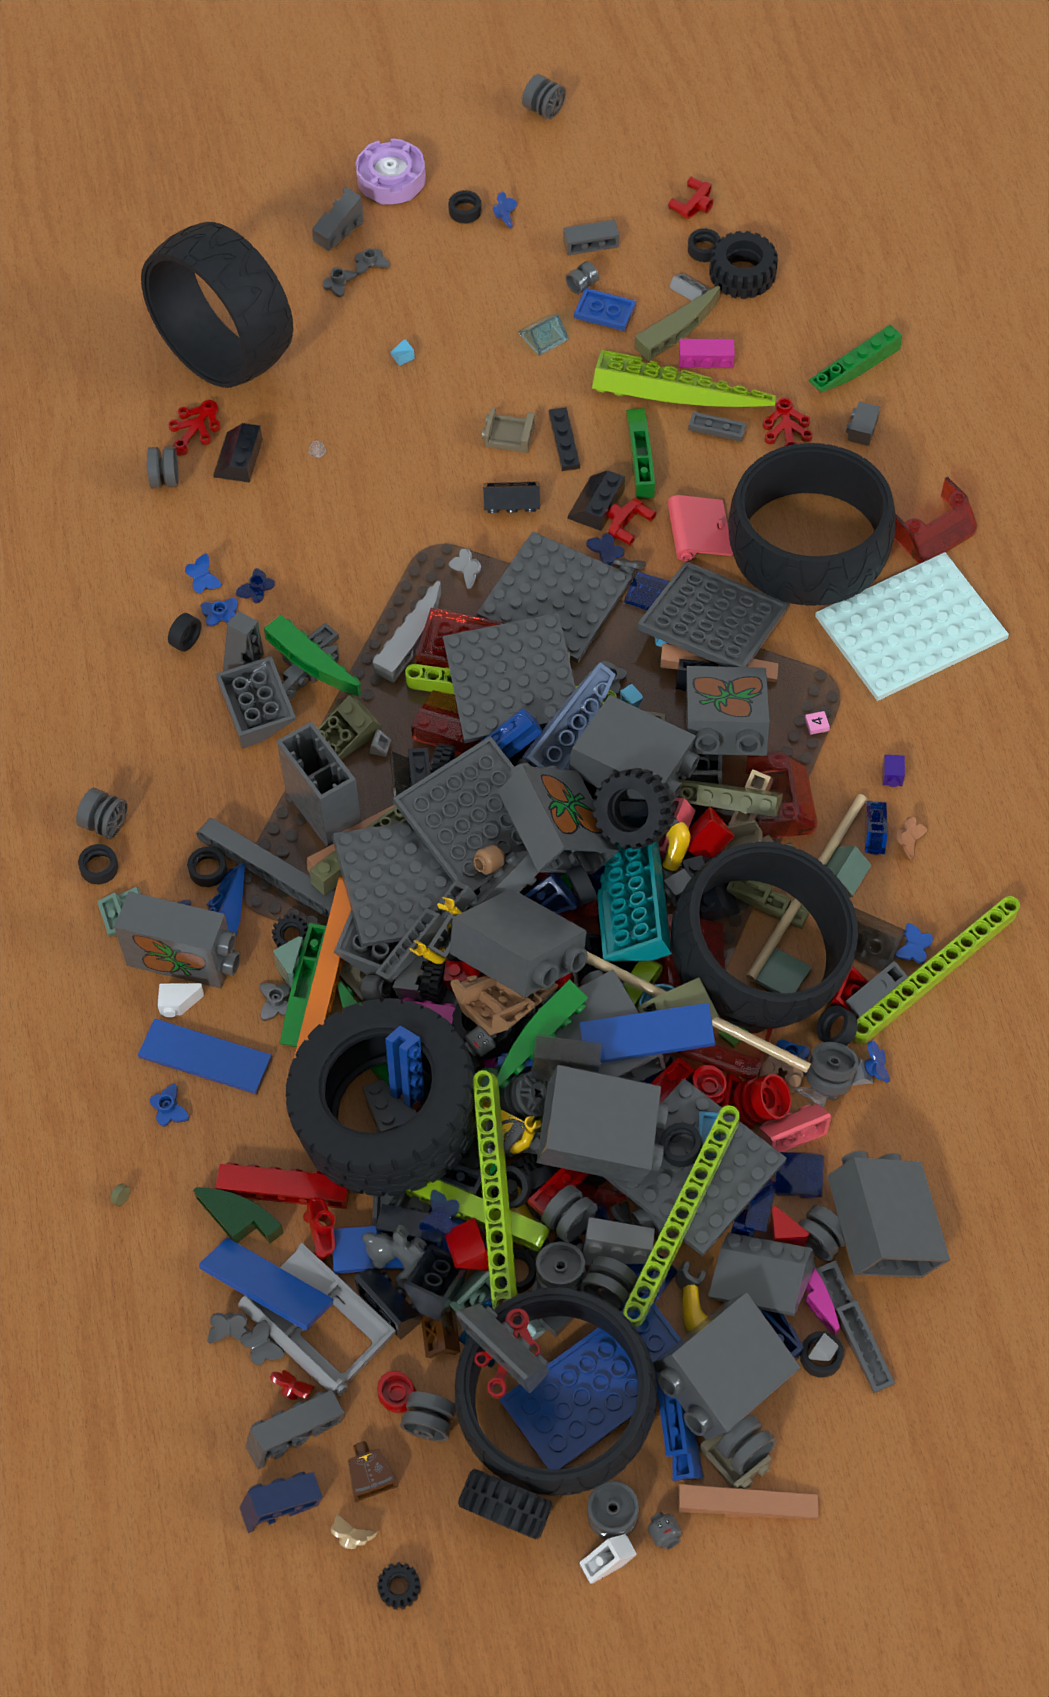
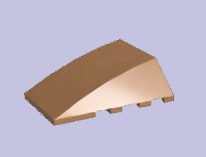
M474 975L467 977V981L460 982L458 979L451 981L452 989L462 1013L478 1026L483 1027L489 1035L508 1030L558 989V985L554 983L547 989L542 988L527 997H523L489 976L477 978Z

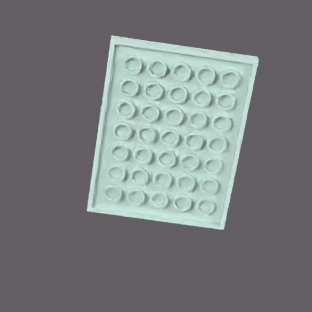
M946 552L873 585L852 598L828 606L816 612L815 616L877 701L1008 639L1009 636L1008 632Z

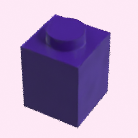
M885 754L882 764V785L890 787L903 786L905 755Z

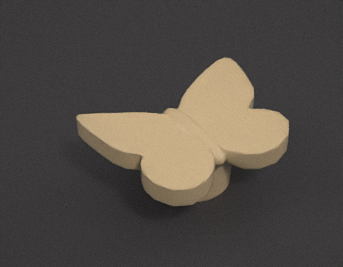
M336 1515L334 1525H332L330 1530L334 1536L340 1538L339 1544L348 1549H355L357 1545H365L367 1541L376 1537L378 1531L353 1528L339 1515Z

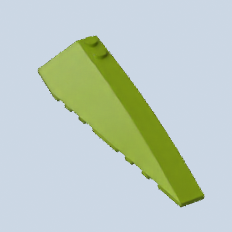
M602 349L595 368L592 388L598 392H614L618 396L629 395L663 402L700 406H775L776 396L758 390L748 392L746 388L740 385L731 387L727 385L726 381L713 382L711 381L712 377L687 370L678 372L673 366L660 367L658 362L652 360L646 363L638 356Z

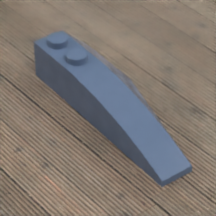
M599 662L544 727L543 733L534 740L522 758L534 767L546 768L554 765L558 769L568 770L572 748L599 711L616 674Z

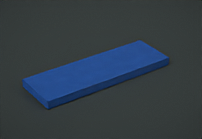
M709 1003L580 1022L585 1065L715 1046Z
M155 1018L138 1053V1057L256 1095L272 1059L271 1054Z
M448 1220L447 1230L455 1226H458L464 1223L465 1221ZM376 1226L334 1229L335 1248L333 1251V1266L335 1274L365 1272L374 1269L372 1259L367 1254L362 1236L368 1232L377 1234ZM445 1238V1239H444V1242H443L442 1249L450 1253V1250H449V1247H448V1244H447V1241H446V1238ZM395 1257L393 1261L378 1270L405 1268L401 1261Z
M226 1238L199 1263L201 1270L305 1331L333 1305L334 1299L229 1238Z

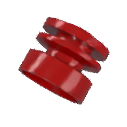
M777 1074L747 1079L740 1082L735 1088L734 1106L739 1111V1117L747 1124L755 1125L766 1121L782 1119L787 1116L791 1108L792 1101L789 1087L784 1079Z

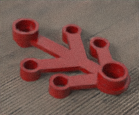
M779 399L775 405L776 410L763 420V428L771 430L774 426V421L781 415L782 421L771 432L766 433L765 442L769 445L774 444L776 437L783 430L786 440L784 447L798 444L793 440L792 430L801 435L802 441L810 442L813 433L811 430L805 429L810 425V417L793 409L794 405L790 399ZM790 416L799 420V425L792 421Z
M206 400L199 407L191 409L180 407L178 415L181 419H187L192 415H199L197 418L181 422L176 419L169 421V430L172 432L190 427L181 439H177L173 444L178 456L188 453V442L198 429L201 444L208 445L211 443V435L207 433L204 424L207 417L210 421V430L212 432L220 431L221 425L215 416L218 411V405L215 401Z
M519 1308L511 1310L507 1314L505 1322L515 1331L513 1335L516 1338L520 1334L530 1346L538 1348L537 1352L534 1353L537 1356L540 1354L541 1349L539 1344L534 1342L527 1329L529 1324L528 1314ZM516 1317L522 1319L519 1325L513 1323ZM486 1351L477 1353L474 1358L476 1365L481 1368L486 1367L489 1361L493 1359ZM480 1356L486 1357L484 1363H478L477 1360ZM500 1364L496 1377L492 1378L487 1385L489 1394L494 1398L503 1397L507 1391V1386L504 1382L507 1371ZM500 1385L502 1390L496 1393L493 1391L494 1386Z

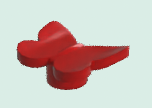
M282 1370V1373L272 1372L270 1375V1379L274 1383L282 1386L281 1394L292 1400H296L298 1396L307 1398L315 1388L311 1384L297 1381L296 1377L286 1370Z

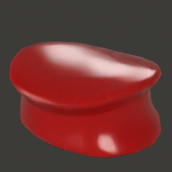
M703 1065L697 1068L693 1074L692 1085L716 1104L723 1102L728 1088L726 1077L722 1071L713 1065Z
M399 1371L386 1372L381 1376L377 1385L378 1398L387 1410L394 1413L408 1411L406 1408L408 1396L411 1392H416L412 1381L404 1373Z

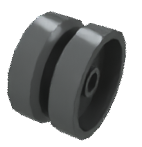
M165 446L162 455L158 447H148L147 473L151 488H161L163 476L167 487H178V460L175 446Z
M837 1042L820 1043L812 1052L811 1065L806 1073L807 1081L812 1088L820 1093L831 1096L843 1095L851 1089L859 1064L858 1056L846 1045Z
M569 1185L553 1197L544 1210L541 1220L550 1230H556V1235L560 1239L569 1243L586 1230L589 1217L594 1218L596 1215L597 1204L587 1197L583 1198L582 1192L579 1189Z
M813 1205L806 1213V1219H801L798 1222L801 1227L810 1233L807 1247L813 1248V1255L821 1260L831 1261L837 1255L838 1247H843L846 1244L839 1217L824 1206Z
M555 1242L542 1248L536 1260L538 1288H569L581 1291L580 1285L585 1277V1259L578 1247L566 1242Z
M597 1256L593 1260L589 1273L584 1277L580 1288L581 1291L597 1296L610 1303L619 1311H622L629 1299V1294L632 1293L638 1277L634 1271L620 1261L610 1257Z
M411 1392L406 1402V1408L409 1411L403 1413L400 1427L404 1431L423 1439L438 1442L447 1441L451 1432V1425L448 1422L453 1421L456 1414L455 1404L438 1395L426 1392Z
M753 1414L745 1417L731 1428L717 1446V1450L725 1459L732 1458L731 1466L740 1475L747 1473L772 1451L777 1442V1439L768 1430L762 1431L763 1424Z
M609 1481L596 1487L590 1494L587 1505L588 1523L593 1532L603 1539L631 1534L636 1527L639 1512L638 1499L634 1491L626 1484L617 1481Z

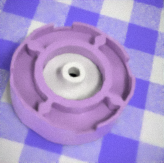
M391 139V142L381 144L380 141L373 142L358 155L356 160L359 189L366 197L380 204H398L410 201L425 185L426 173L423 154L416 146L404 140Z

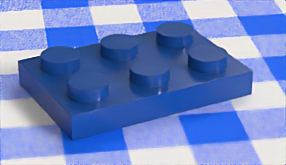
M585 288L574 312V318L625 331L635 309L636 301Z

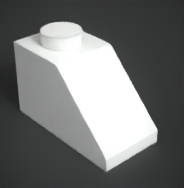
M159 984L158 1009L160 1015L174 1017L175 1015L184 1014L204 996L202 984Z
M626 1534L608 1538L579 1564L590 1584L623 1567L637 1553Z

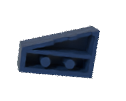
M299 1472L290 1479L278 1478L269 1485L257 1484L249 1488L239 1508L248 1533L255 1531L254 1527L258 1524L268 1521V1524L271 1525L276 1523L275 1518L288 1514L291 1517L317 1507L323 1497L314 1472L307 1474Z

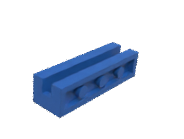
M523 708L486 738L491 736L505 756L510 759L543 732L538 721Z
M400 1025L386 1037L390 1095L398 1099L403 1094L404 1104L411 1107L424 1096L420 1037Z

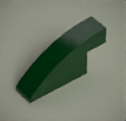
M196 1187L193 1190L200 1204L228 1237L236 1243L240 1242L255 1229L262 1234L269 1244L283 1234L282 1225L271 1214L244 1197L219 1189Z

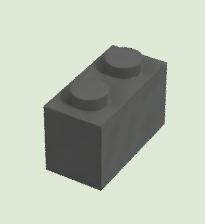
M859 402L857 409L853 408L851 414L853 421L848 422L846 433H849L848 441L867 446L870 445L879 418V406Z

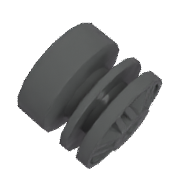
M536 74L529 80L524 89L522 104L525 108L537 112L538 115L550 120L562 108L566 97V89L556 82H551L549 78Z
M93 787L89 789L80 802L76 823L89 831L95 830L96 834L112 839L124 824L128 803L124 799L114 795L109 796L107 792Z
M531 1071L508 1078L511 1082L503 1090L499 1088L501 1110L521 1120H525L529 1116H543L548 1078L543 1073Z

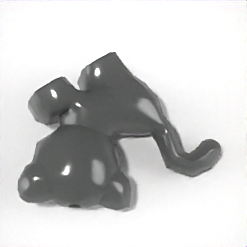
M398 1225L394 1229L393 1238L386 1233L374 1234L368 1232L363 1234L362 1240L366 1245L367 1254L372 1259L374 1268L381 1269L385 1267L395 1257L401 1261L405 1269L396 1276V1286L406 1292L403 1287L404 1279L410 1275L424 1254L423 1250L427 1245L426 1242L419 1237H415L409 1242L407 1240L409 1230L403 1225Z

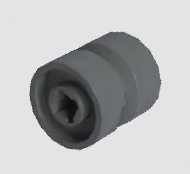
M586 261L579 265L577 269L569 272L565 279L571 291L580 294L585 288H588V285L591 286L599 280V274L594 265Z

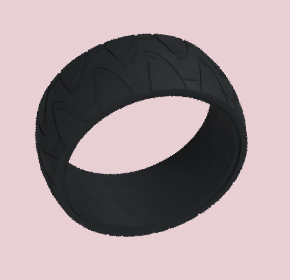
M202 222L189 226L170 236L145 261L141 272V287L150 317L172 352L188 369L201 379L223 388H231L249 382L273 366L290 346L294 329L293 318L284 289L276 274L259 251L233 229L216 222ZM195 273L211 287L222 301L235 324L239 337L214 312L199 286Z
M801 443L778 448L763 455L754 464L750 465L735 489L728 518L730 546L736 564L744 577L758 590L773 598L805 606L828 605L847 600L868 588L879 576L889 558L896 530V510L889 484L882 473L871 462L862 458L859 454L842 447L839 448L838 446L822 443ZM799 493H816L838 498L854 506L869 520L874 528V532L863 543L848 551L828 556H805L784 551L770 544L755 531L749 519L765 504L780 497Z
M761 841L741 844L716 855L706 862L686 884L672 918V957L682 983L685 984L700 977L719 1015L718 1017L744 1028L763 1030L781 1028L802 1021L820 1010L842 987L852 968L858 942V923L855 909L841 881L825 864L823 865L814 856L795 847L776 842ZM740 880L763 882L789 893L809 911L821 931L826 951V966L822 982L799 992L772 993L753 988L737 980L717 962L704 940L699 919L701 896L718 885Z
M542 1288L521 1293L493 1309L498 1315L496 1319L501 1324L506 1321V1316L511 1310L519 1308L528 1314L529 1321L555 1316L584 1320L601 1328L620 1344L630 1358L638 1379V1397L632 1418L621 1437L612 1447L594 1460L583 1465L567 1469L548 1470L527 1466L515 1461L501 1452L487 1438L479 1425L476 1412V1387L482 1368L476 1365L474 1358L477 1353L485 1352V1350L469 1336L459 1357L455 1376V1406L461 1430L478 1459L503 1481L529 1492L547 1496H567L592 1490L611 1480L624 1470L640 1451L648 1436L657 1403V1380L650 1353L644 1340L629 1319L623 1316L617 1308L597 1296L569 1288ZM516 1317L513 1323L519 1325L522 1319ZM480 1356L477 1360L478 1363H484L486 1357Z

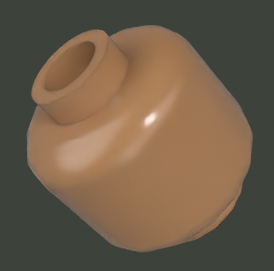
M488 845L476 851L473 861L474 866L479 872L489 875L500 867L503 868L505 855L496 845Z

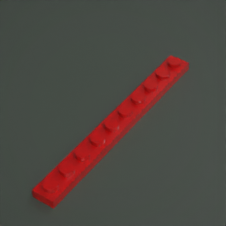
M680 1057L651 1083V1085L661 1086L660 1103L669 1096L683 1079L688 1081L695 1072ZM561 1168L528 1199V1204L542 1216L547 1205L559 1191L569 1185L577 1187L589 1173Z

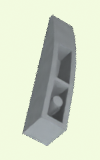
M436 581L433 586L428 588L425 597L417 602L414 611L407 615L403 625L396 629L394 636L385 643L381 653L376 654L373 659L374 673L394 683L414 658L435 618L441 596V582Z

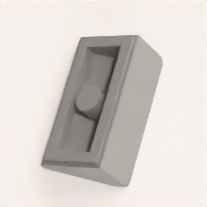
M683 273L673 276L670 284V289L691 301L710 290V288Z

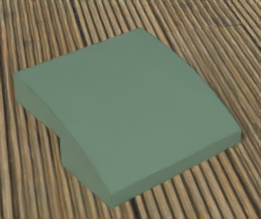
M137 886L128 890L130 892L141 894L140 889ZM128 891L120 895L114 892L97 901L109 936L117 935L114 927Z
M775 948L754 982L774 993L798 992L801 984L810 974L812 966Z

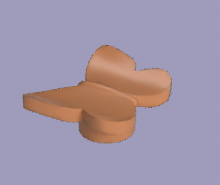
M908 817L905 820V828H900L897 831V841L903 846L909 860H913L914 843L927 832V828L922 824H916L915 817Z

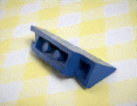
M658 1385L657 1392L666 1457H673V1481L703 1479L704 1475L696 1434L685 1423L684 1414L686 1411L676 1397H669Z

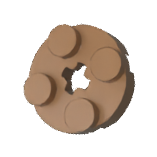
M769 1056L762 1064L760 1076L777 1074L780 1068L783 1071L787 1070L788 1074L785 1076L784 1081L787 1083L791 1094L797 1091L803 1081L804 1072L773 1056Z

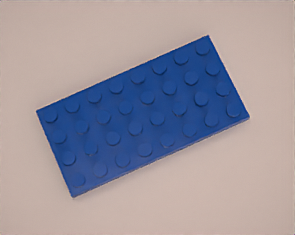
M645 1293L640 1298L646 1299L649 1295ZM653 1302L643 1324L636 1328L646 1344L652 1362L681 1340ZM631 1311L628 1314V1317L631 1319H637L640 1316V1313L637 1311ZM599 1327L551 1361L546 1366L549 1374L531 1393L523 1386L518 1385L499 1399L548 1470L566 1467L630 1420L635 1410L638 1397V1379L635 1369L620 1344Z

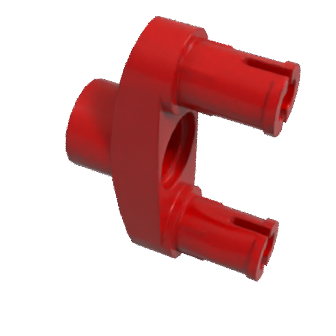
M691 176L687 181V187L697 191L692 198L685 204L674 198L668 203V209L679 213L680 216L686 219H690L699 211L708 213L713 205V199L709 197L712 184Z
M637 498L628 502L624 507L615 503L607 515V518L613 520L609 527L608 535L631 546L635 540V535L624 529L625 526L635 515H640L652 522L656 517L657 511L647 507L644 502Z
M314 1197L309 1201L303 1218L310 1224L315 1245V1252L313 1253L322 1262H325L326 1258L332 1254L335 1248L333 1229L335 1216L329 1211L326 1202L322 1198ZM319 1221L324 1222L326 1226L322 1225Z

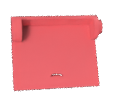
M675 495L667 500L676 556L679 560L684 562L690 561L696 553L733 555L723 500Z

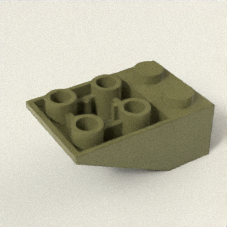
M349 695L319 726L318 730L338 757L343 759L374 737L376 730H380L383 726L360 700Z
M700 977L656 996L637 1007L640 1013L709 1003L711 1019L719 1016Z

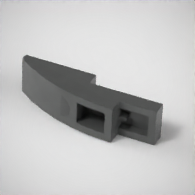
M332 645L321 649L323 652L329 653L336 663L340 658L338 646ZM295 664L283 673V686L289 700L294 698L296 692L301 687H304L308 680L314 683L318 680Z

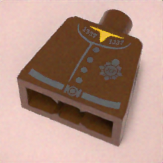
M366 1441L359 1442L353 1446L356 1457L350 1458L348 1462L355 1502L397 1487L396 1479L379 1449L369 1451Z

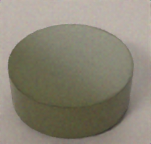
M123 1183L117 1185L111 1193V1203L116 1206H122L130 1195V1187Z

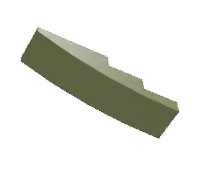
M758 881L729 882L726 888L729 893L779 920H781L791 903V897L772 891V886ZM801 906L790 925L803 929L810 914L804 906Z

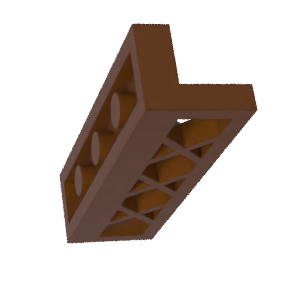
M450 1305L440 1321L435 1320L432 1329L429 1324L431 1318L422 1313L420 1314L426 1358H433L442 1353L455 1355L461 1352L456 1314ZM436 1337L438 1348L433 1349L432 1342Z

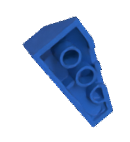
M243 863L227 872L217 888L219 893L207 903L208 910L225 914L228 930L235 932L236 935L241 920L245 865Z

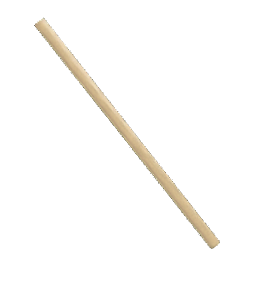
M857 795L818 858L823 865H827L867 800L864 795ZM794 898L746 974V978L749 981L754 982L801 907L802 904Z
M587 952L586 963L607 973L614 969L619 980L653 997L667 992ZM719 1017L712 1019L713 1027L807 1073L811 1063Z

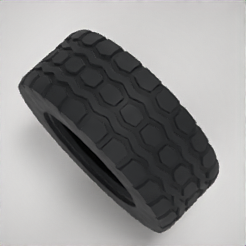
M385 998L383 1002L380 999L363 1001L362 1006L356 1003L343 1008V1013L341 1014L338 1011L324 1020V1025L319 1024L308 1035L309 1040L302 1042L296 1052V1058H293L288 1073L286 1108L291 1125L309 1158L317 1169L335 1184L356 1193L363 1194L365 1192L366 1195L385 1196L386 1193L388 1196L406 1194V1191L409 1189L413 1192L426 1187L429 1181L434 1183L446 1174L445 1170H451L462 1159L461 1154H465L474 1140L473 1135L477 1133L473 1077L477 1072L462 1037L457 1033L453 1025L437 1012L407 1000L405 1002L401 999ZM400 1025L420 1037L422 1069L432 1075L430 1093L420 1111L403 1125L385 1132H359L338 1121L339 1106L349 1085L366 1070L388 1063L386 1037Z

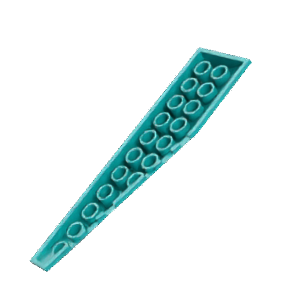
M657 841L639 849L620 848L619 844L617 845L619 851L604 864L605 871L601 875L600 880L602 886L598 890L597 895L603 960L652 961L670 955L672 951L659 843Z

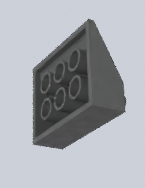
M272 656L216 674L220 692L242 748L264 741L296 720Z
M351 910L334 953L366 975L376 974V971L400 941L361 947Z
M728 1232L720 1248L708 1298L727 1302L747 1292L758 1309L794 1316L815 1268L813 1248Z
M481 1304L459 1310L456 1313L462 1329L529 1393L549 1374V1370L546 1367L549 1363L540 1354L535 1356L529 1351L532 1347L523 1338L518 1340L513 1335L515 1331L506 1322L501 1324L496 1319L498 1315L489 1306L484 1308Z

